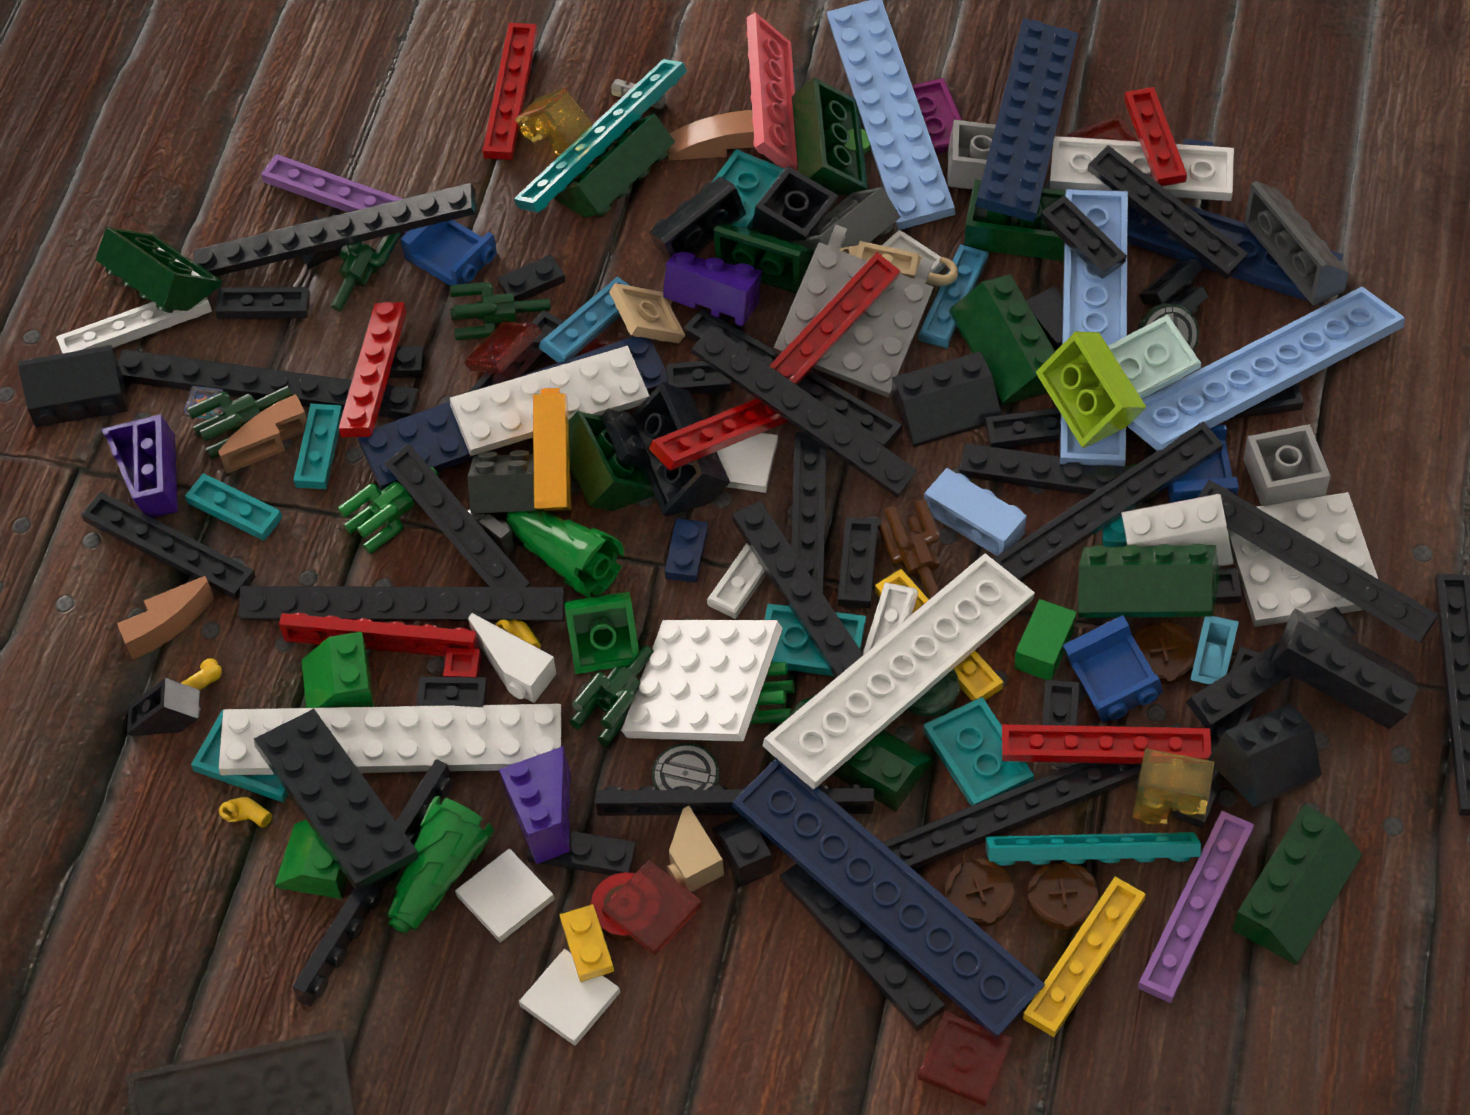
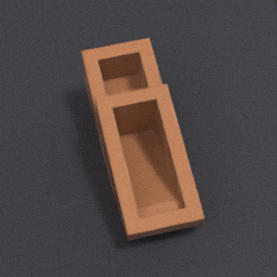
M734 111L711 116L669 133L675 143L668 149V159L684 160L727 157V149L753 148V111Z
M296 394L263 410L245 423L227 440L218 451L226 474L284 452L285 448L282 441L304 433L307 418Z
M206 576L144 600L148 611L117 623L132 660L152 652L170 641L187 628L205 610L214 598Z

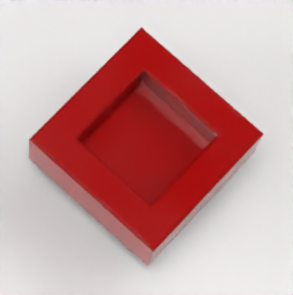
M447 648L443 677H479L480 649Z

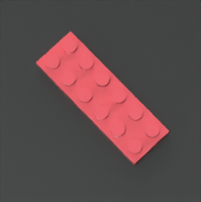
M754 12L747 17L746 32L750 64V99L753 111V144L760 154H764L775 165L784 169L789 166L798 171L792 96L795 94L791 42L759 14Z

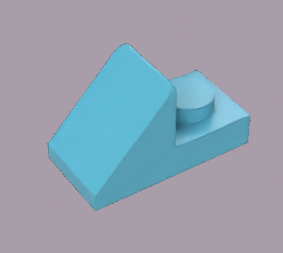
M1216 616L1204 617L1190 680L1212 684L1227 674L1239 621Z

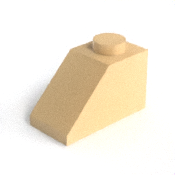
M690 806L683 808L669 849L671 865L667 866L673 882L676 885L681 883L687 894L723 876L724 869L723 859Z

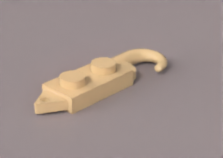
M859 241V245L840 249V251L866 261L878 252L899 269L900 274L914 279L919 263L923 258L919 256V253ZM941 257L939 261L949 268V273L941 275L930 272L926 284L933 286L952 284L957 279L958 267L950 259Z

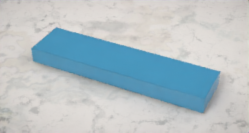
M960 244L953 259V262L958 267L957 279L950 285L940 287L919 332V341L948 349L957 329V325L949 310L976 287L988 261L989 252Z
M617 276L540 341L539 349L558 363L574 357L621 316L609 293L615 283L630 285Z

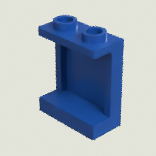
M454 220L409 230L400 239L405 259L449 286L471 282L476 273L485 264L490 263L497 254L493 234L488 232L484 237H481Z
M1216 425L1210 428L1223 444L1222 451L1168 485L1169 503L1198 498L1209 479L1233 494H1238L1237 477H1232L1226 447V425Z
M1123 615L1063 645L1071 667L1103 723L1108 720L1120 719L1127 714L1128 710L1140 704H1150L1159 695L1163 694L1159 677L1152 671L1133 638L1129 624Z

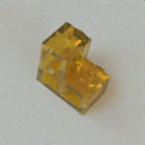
M565 88L536 98L515 119L525 137L532 142L547 138L552 144V149L559 156L593 125Z
M1145 749L1132 818L1141 819L1148 824H1167L1170 808L1178 809L1185 814L1193 815L1199 813L1205 815L1215 762Z

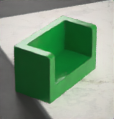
M1039 599L1017 647L1014 668L1045 680H1053L1065 653L1063 645L1070 642L1075 631L1077 612Z

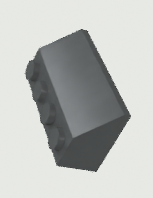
M1258 181L1251 183L1244 224L1313 306L1343 293L1349 273L1346 265L1334 256L1328 244L1317 236L1312 230L1310 223L1299 215L1293 203L1286 199L1278 189Z

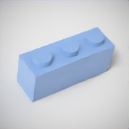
M946 468L924 493V499L927 500L935 519L996 556L1015 545L1025 534L1027 515L1023 514L1018 507L1008 505L998 499L991 491L973 484L963 474L955 473Z

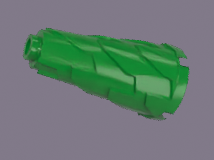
M536 509L535 511L508 512L506 516V523L511 527L513 535L524 543L523 546L544 560L549 567L565 579L564 582L583 596L591 598V592L599 596L616 579L622 565L616 562L617 555L624 558V548L622 543L613 536L595 528L589 529L569 519H561L545 510L542 512Z
M436 796L428 806V810L420 825L422 829L414 845L418 852V859L407 864L395 888L397 892L387 916L391 919L389 925L403 934H407L409 930L416 931L430 911L436 909L451 885L455 883L472 859L476 860L494 833V828L489 823L484 830L478 826L483 819L481 816L448 798H445L442 804H440V796Z

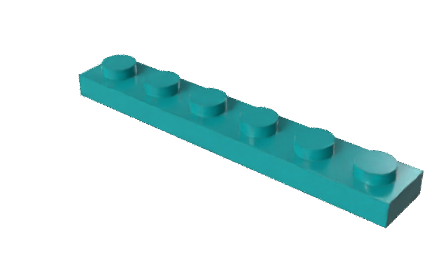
M1195 832L986 837V853L989 862L994 861L998 865H1013L1016 861H1029L1032 864L1044 865L1050 863L1051 860H1064L1070 864H1081L1085 862V859H1099L1104 863H1117L1120 859L1134 858L1138 862H1153L1155 858H1169L1173 861L1184 862L1190 860V857H1201V843Z

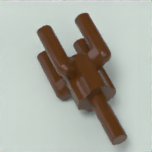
M922 499L914 504L918 515L908 519L912 531L909 533L905 530L897 507L890 506L884 510L888 522L878 525L890 560L895 565L904 562L909 576L920 577L930 600L939 592L932 571L939 567V561L932 544L940 539V533L927 500Z

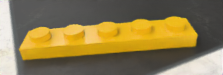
M902 569L875 585V593L879 598L885 582L916 588L918 596L912 614L929 601ZM973 651L948 673L972 701L981 697L986 700L1003 689L1004 682L976 651Z
M1114 877L1045 980L1044 988L1033 998L1023 1014L1025 1021L1055 1037L1144 902L1146 896L1144 892Z

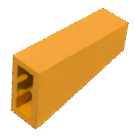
M559 388L541 389V394H533L534 508L540 512L543 510L547 512L572 511L568 396L565 393H560Z

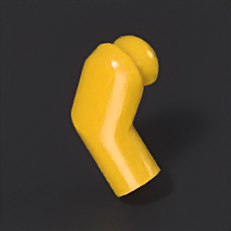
M502 619L495 624V626L536 648H541V644L525 622Z
M206 659L201 663L200 671L181 683L201 690L221 677L222 667L218 665L215 659Z
M249 797L229 800L222 803L219 808L220 817L228 822L251 819L262 828L270 823L273 816L272 813Z

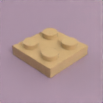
M615 283L609 291L630 335L678 344L685 336L670 304L663 297V292Z

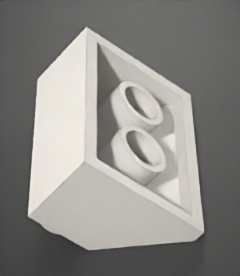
M1221 494L1121 512L1128 545H1216L1219 567L1233 564Z

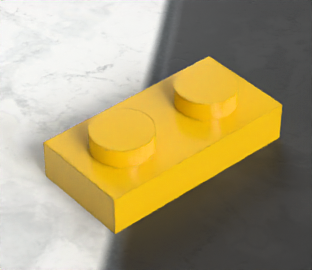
M594 905L559 914L579 981L583 982L614 972L612 960Z

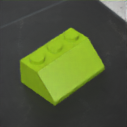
M1075 331L1036 371L1037 376L1082 448H1086L1126 428L1147 408L1099 332Z

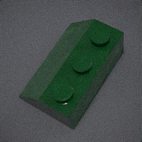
M732 224L718 225L714 229L716 258L732 265L749 264L754 269L762 270V284L797 294L813 257V249Z
M577 411L569 419L570 467L590 507L615 511L655 496L644 469L620 462L601 416Z

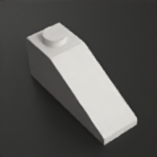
M471 613L468 617L471 631H476L479 647L507 690L518 699L525 698L535 703L557 674L554 657Z

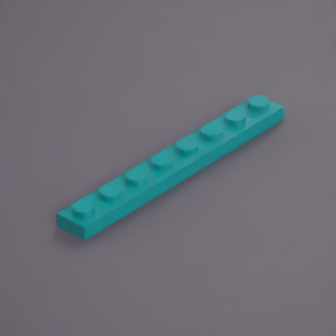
M667 59L661 60L514 198L517 207L537 213L545 209L558 193L564 191L577 175L583 173L596 157L602 155L614 140L620 138L633 122L639 120L651 105L657 103L668 89L678 83V80L687 72L684 62Z

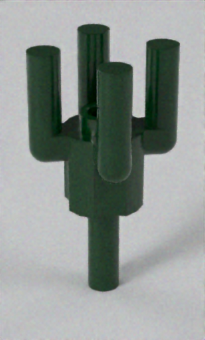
M400 233L382 237L376 250L362 242L343 246L340 258L344 262L338 273L342 275L344 281L330 305L332 309L341 312L354 286H365L371 274L376 273L379 268L386 264L401 235Z
M489 282L450 285L451 297L481 295V301L475 304L454 305V308H450L451 320L477 318L478 320H483L484 326L454 328L455 341L495 337L497 335V324L514 322L516 319L515 314L551 310L550 299L514 301L513 293L494 295L493 286Z
M285 386L255 401L249 394L232 401L227 392H220L188 407L187 411L193 420L218 407L221 408L222 413L193 426L197 437L202 436L206 442L229 430L234 434L257 414L275 403L292 396L288 386ZM230 437L205 448L210 459L220 456L218 451Z
M644 646L627 668L614 667L607 677L604 673H596L572 703L573 708L577 712L569 721L571 726L575 729H580L599 706L607 713L600 720L601 725L605 729L598 736L597 740L600 744L606 747L609 746L624 725L630 709L629 705L633 702L641 683L636 677L649 662L651 655L654 653L653 649L649 646Z

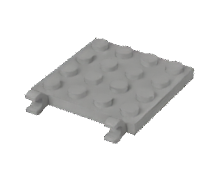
M835 225L828 245L818 243L775 343L773 353L780 355L867 263L864 259L840 251L846 237V228ZM922 258L914 279L900 274L813 368L889 398L892 390V377L898 376L933 290V286L926 284L933 262Z

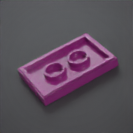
M944 78L912 85L935 153L948 151L953 121H962Z

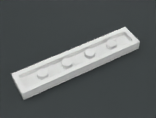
M207 297L188 311L174 310L173 313L161 311L156 308L155 302H151L59 335L56 338L62 353L112 345V348L187 320L200 317L212 312Z

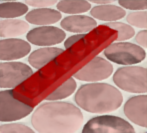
M508 23L482 150L484 159L513 160L538 33L537 24Z
M876 252L769 366L797 385L899 277L900 270Z
M404 302L374 304L338 428L341 438L369 437L373 435L407 312Z
M754 399L654 439L649 450L669 470H673L789 421L758 399Z
M300 612L294 614L282 613L279 621V627L285 642L320 645L328 637L362 632L366 647L370 650L446 657L447 648L480 649L476 631H470L462 627L448 629L438 628L429 624L415 626L405 625L397 621L383 623L373 622L365 618L351 620L341 619L332 615L326 617L309 616Z
M1002 724V761L1173 765L1211 764L1208 761L1211 755L1210 728Z

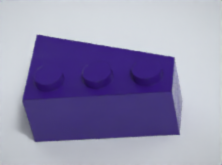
M689 252L674 253L666 263L663 297L694 309L697 308L698 304L711 309V315L721 317V314L724 313L735 317V324L743 326L759 304L762 270L754 269L749 264H727L719 258H698Z
M160 414L102 428L103 434L111 447L112 454L121 469V474L129 492L141 511L151 518L178 512L175 434L163 416Z
M564 746L499 769L507 799L536 864L568 853L570 842L569 805L571 804L569 787L571 772Z

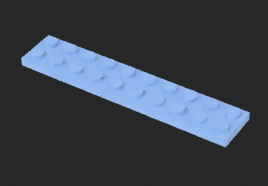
M868 0L826 12L853 97L859 109L864 130H866L884 190L900 215V218L895 221L897 229L902 230L956 215L951 195L883 1Z
M1066 189L1065 196L1127 255L1128 191ZM1064 242L1062 344L1075 331L1099 332L1107 345L1127 336V257L1123 265L1102 279ZM1061 415L1060 464L1079 462L1081 465L1125 466L1126 428L1086 448H1082Z
M1360 287L1143 398L1142 401L1147 408L1128 427L1156 451L1163 450L1182 434L1202 421L1209 428H1212L1404 327L1405 317L1367 289Z

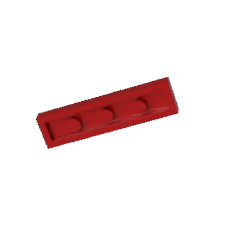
M1154 87L1125 92L1124 101L1154 181L1161 186L1185 183L1187 172Z

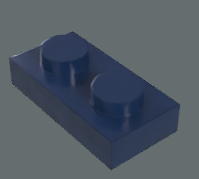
M676 518L665 567V579L697 583L708 534V522Z

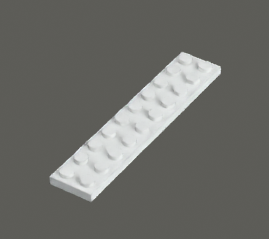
M983 554L765 737L763 747L814 790L1033 600L1035 592L987 554Z
M561 704L483 705V707L400 706L223 709L219 772L220 775L274 774L255 748L254 738L312 709H315L360 773L428 772L435 759L448 764L449 771H495L561 747Z

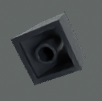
M787 166L755 206L752 226L768 236H775L784 241L806 240L838 199V195Z

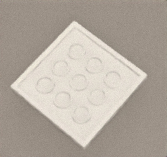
M1348 492L1268 506H1256L1378 579ZM1227 529L1232 558L1238 571V577L1254 627L1288 622L1295 608L1313 618L1321 616L1335 606L1341 613L1363 610Z
M663 620L652 647L654 653L645 666L640 679L639 690L631 703L621 731L627 738L744 741L783 629L777 620Z

